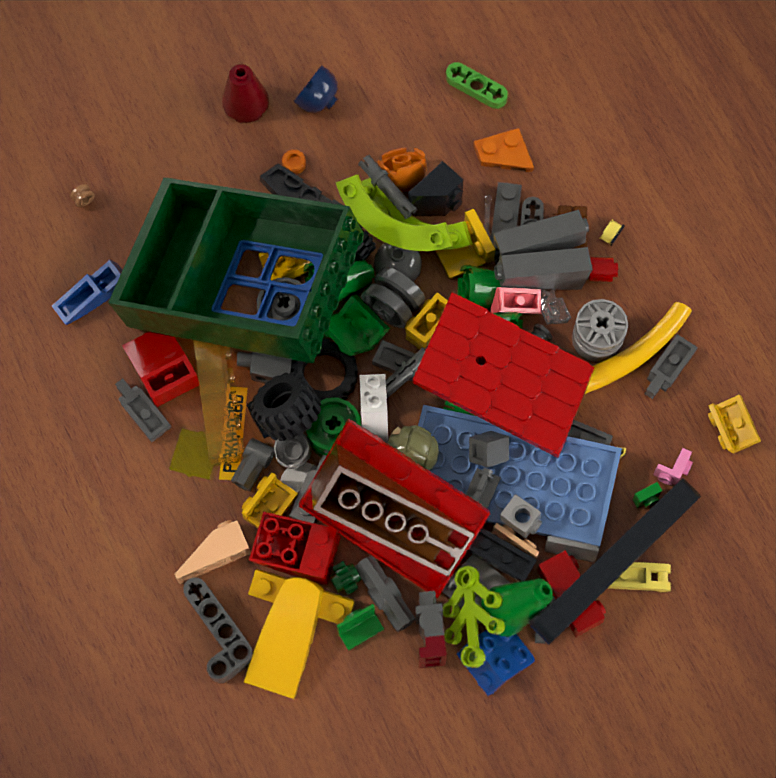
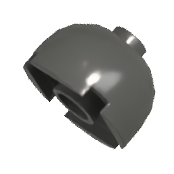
M384 243L375 254L374 272L377 275L382 267H390L401 272L414 282L421 274L422 259L419 251L406 250Z

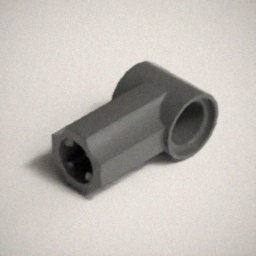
M251 438L231 482L239 488L251 492L263 469H266L274 457V448L255 438Z

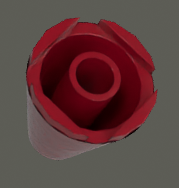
M238 64L231 68L222 96V106L226 115L239 123H251L259 120L269 107V96L266 89L252 69L244 64Z

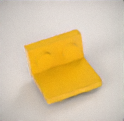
M474 209L465 212L464 218L473 245L457 249L435 250L449 279L464 274V272H460L463 265L481 267L494 261L495 248Z

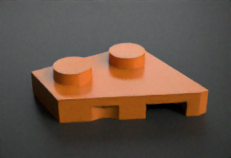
M519 128L474 141V148L481 166H498L511 170V167L526 169V172H533L534 166Z

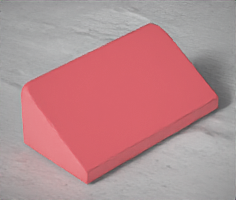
M497 287L491 306V313L517 312L522 315L541 314V289Z

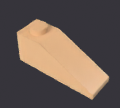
M232 520L222 522L217 526V529L209 534L175 573L179 584L251 554L237 520L234 522Z

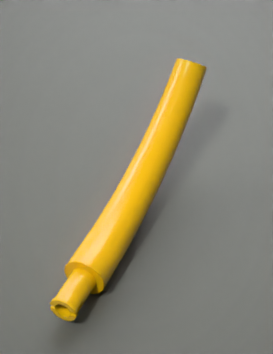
M675 302L664 317L637 342L617 355L594 365V372L585 394L622 378L653 357L679 331L691 314V308L683 303Z

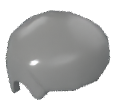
M302 434L295 436L291 440L279 441L277 439L273 452L276 460L282 466L295 469L304 466L310 459L312 447L308 437Z

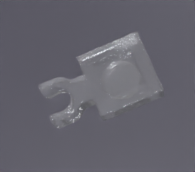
M541 289V313L546 324L567 323L571 319V315L563 298H556L555 289Z

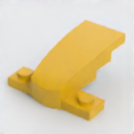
M257 568L248 595L272 602L273 605L255 647L244 683L294 699L302 672L305 669L310 646L313 643L318 618L340 624L347 615L352 613L355 600L325 591L319 584L306 578H285Z

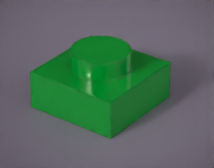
M658 482L635 493L632 501L636 508L643 505L648 508L659 501L658 497L663 490Z

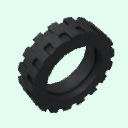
M322 339L321 351L316 357L323 355L334 356L342 362L346 373L342 383L333 390L321 391L312 389L318 395L320 401L326 398L346 400L348 395L353 393L358 380L356 359L354 355L350 356L341 352L335 341L331 342L329 339ZM294 360L291 365V371L304 377V370L308 362Z

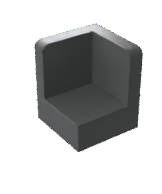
M488 431L469 437V462L488 468L509 460V436Z

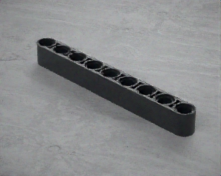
M682 478L557 598L530 627L550 645L658 540L701 495Z

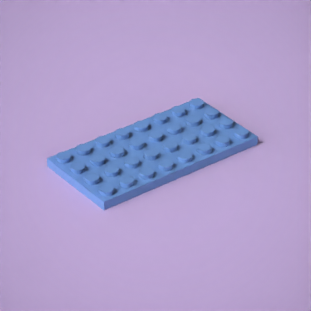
M423 405L418 426L429 431L431 436L435 437L439 446L437 462L430 472L447 481L464 494L468 490L476 469L483 470L487 468L469 462V437L488 431L509 436V460L488 467V469L493 471L494 475L501 477L489 504L488 510L490 515L486 523L504 525L505 523L500 519V514L516 494L541 512L540 521L542 524L535 534L543 536L552 535L596 545L600 548L622 448L567 436L561 454L557 458L477 416ZM519 513L515 519L519 523H526L529 521L530 516L527 513Z

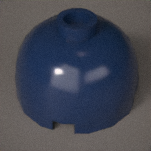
M321 65L294 102L298 107L310 113L320 112L325 107L330 110L338 99L335 96L338 89V82L330 70Z

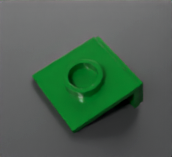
M374 604L363 610L360 608L353 611L344 618L343 622L337 625L338 634L348 651L384 630L375 614Z

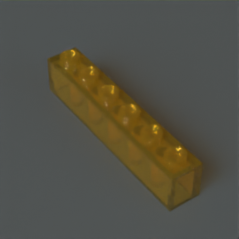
M193 340L211 466L241 462L240 454L245 449L243 438L238 439L237 430L242 429L240 415H235L234 406H238L237 392L231 390V383L235 382L233 368H228V360L232 359L231 348Z

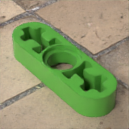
M455 62L447 67L446 81L448 84L491 108L499 109L505 106L508 92L504 86L462 63ZM457 72L461 73L460 76H456V78L453 77V74H456ZM474 81H479L483 84V88L474 90L470 87V84ZM501 94V98L493 99V95Z

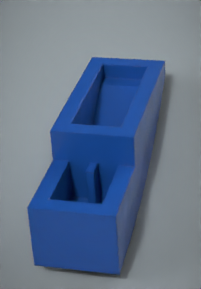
M108 260L92 276L89 274L85 275L52 305L53 309L66 325L83 317L111 298L122 273V268L118 263Z

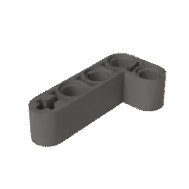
M191 578L184 584L183 592L188 602L223 649L208 661L207 672L214 682L225 683L250 665L254 652L206 583L200 578ZM196 587L200 590L205 600L200 602L196 594H193V588ZM216 607L218 612L214 617H205L207 608ZM225 627L233 629L232 635L227 639L219 636L220 631ZM240 648H245L248 650L247 657L242 660L236 659L234 657L235 652ZM217 664H225L227 667L226 672L221 676L213 674V669Z

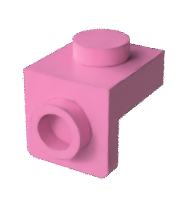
M682 448L673 469L658 464L653 475L657 476V479L664 484L676 485L682 474L687 476L693 462L689 460L692 452Z

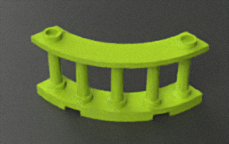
M354 175L336 182L337 189L345 206H350L357 222L370 234L385 243L413 251L449 250L473 245L466 221L447 225L446 222L434 225L425 223L413 216L405 219L379 187L371 183V178L361 181L359 175Z

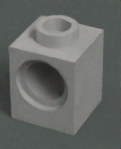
M516 494L500 514V519L503 523L527 538L529 533L534 535L542 524L540 521L541 512ZM519 513H527L530 516L529 521L526 523H519L515 518Z

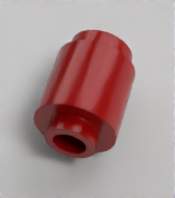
M590 257L593 270L588 277L589 281L613 282V277H618V263H615L612 257Z

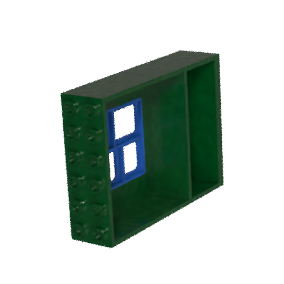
M164 177L108 303L129 328L314 363L316 355L321 351L324 334L330 328V318L333 311L338 307L339 295L342 288L346 286L347 274L350 267L355 263V254L358 246L363 242L364 233L350 206ZM246 250L269 254L261 276L258 278L236 274L239 262ZM281 256L305 259L314 264V275L304 284L292 285L271 280L276 263ZM231 285H241L266 291L257 314L249 315L221 309ZM285 293L298 297L301 306L297 315L289 320L268 318V313L276 294Z

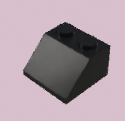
M442 161L408 192V200L417 208L415 213L411 212L412 216H446L450 211H456L463 202L464 179Z

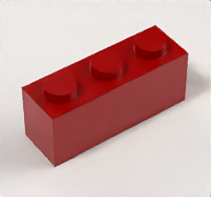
M566 550L542 562L537 568L541 579L551 586L555 600L581 576L577 570L579 569L577 560L573 555L569 556ZM600 600L594 601L569 625L575 637L603 623L606 611Z

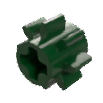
M344 561L333 566L334 573L329 577L337 592L345 590L346 594L349 595L358 589L356 583L361 581V578L354 565L351 563L346 566Z

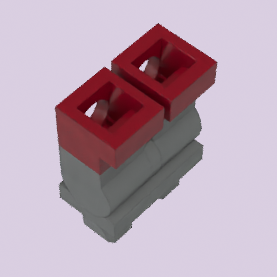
M435 591L420 592L419 606H416L415 611L416 624H419V635L424 640V647L419 648V668L446 666L447 654L442 621V603L436 604Z

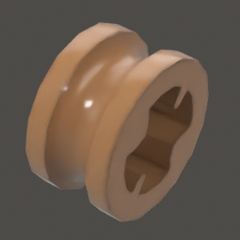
M82 184L71 192L70 197L75 201L76 206L80 208L92 202L95 194L93 191H90V187L87 184Z

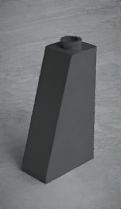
M576 210L496 232L493 239L495 265H497L502 255L564 250L585 243L586 234L589 232L587 219L582 218L580 211Z
M588 247L502 255L494 267V274L496 280L500 281V286L505 288L580 290L593 269Z

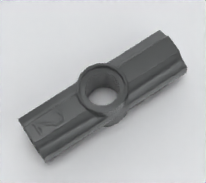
M372 555L361 560L355 568L369 590L368 594L376 607L384 612L397 633L409 627L416 621V618L401 598L402 594L394 581L386 576Z

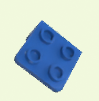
M485 630L478 635L479 647L485 653V662L478 668L465 667L487 696H490L508 679L530 666L535 661V658L517 634L503 637L491 634ZM468 643L457 653V656L460 658V660L461 653L466 646H468Z

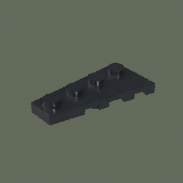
M279 163L260 175L259 181L274 195L342 205L335 199L332 201L324 196L322 191L316 187L312 188L305 184L302 178Z

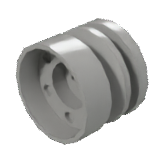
M605 299L592 300L583 305L577 314L571 336L573 347L580 356L588 361L597 363L617 355L621 350L628 329L627 315L623 309L613 301Z

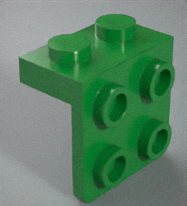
M352 295L340 312L331 316L330 328L325 332V335L332 338L338 344L341 352L353 356L373 350L390 328L357 295Z

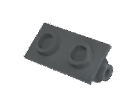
M477 468L466 495L488 509L501 477L494 475L493 471L488 468L483 470Z

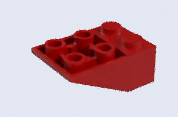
M147 332L122 345L156 408L200 385L196 372L174 336Z
M263 511L249 561L294 577L306 578L319 584L328 585L341 536L336 528Z

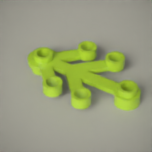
M464 566L455 574L456 590L449 601L443 605V615L447 618L455 619L451 627L445 631L444 637L447 643L459 644L462 640L461 630L466 623L468 646L461 653V661L467 667L478 668L485 662L486 657L483 650L479 647L477 619L486 626L489 633L496 635L504 631L505 624L502 619L493 618L475 602V593L484 599L487 607L495 609L501 606L502 596L499 593L490 591L479 582L480 575L475 567ZM464 597L465 604L460 610L458 604ZM497 623V628L494 630V624Z

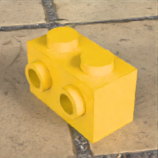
M436 293L432 299H428L421 307L420 313L416 317H412L406 324V340L420 350L422 347L426 348L448 300L439 293Z

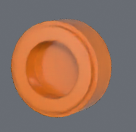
M289 150L282 157V166L296 175L300 174L306 167L305 156L299 150Z

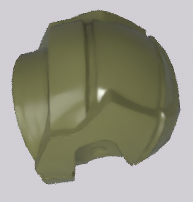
M417 425L403 426L400 434H392L389 437L388 444L402 452L417 464L429 471L435 466L438 459L439 446L435 437L431 436V433Z

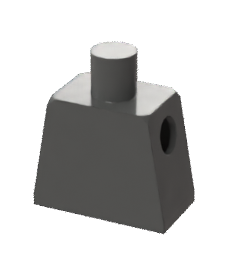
M238 352L237 366L250 367V375L253 381L265 383L277 375L281 376L287 372L289 374L292 373L291 365L294 361L293 359L257 352Z

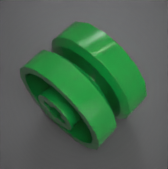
M340 398L321 400V412L317 415L318 419L312 423V427L309 430H306L312 451L321 458L323 455L327 456L348 419L361 426V417L357 409L346 400Z

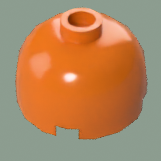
M406 148L391 150L382 155V161L378 160V166L388 172L387 176L401 192L411 191L424 179L427 171L425 154L417 148H414V152H407Z

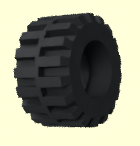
M287 372L281 376L273 377L272 380L265 382V385L260 387L257 391L258 393L254 395L253 403L251 404L252 416L273 440H291L297 435L304 434L303 432L309 430L312 427V423L316 422L318 419L317 415L321 412V401L306 379L301 374L298 375L295 372L290 374Z

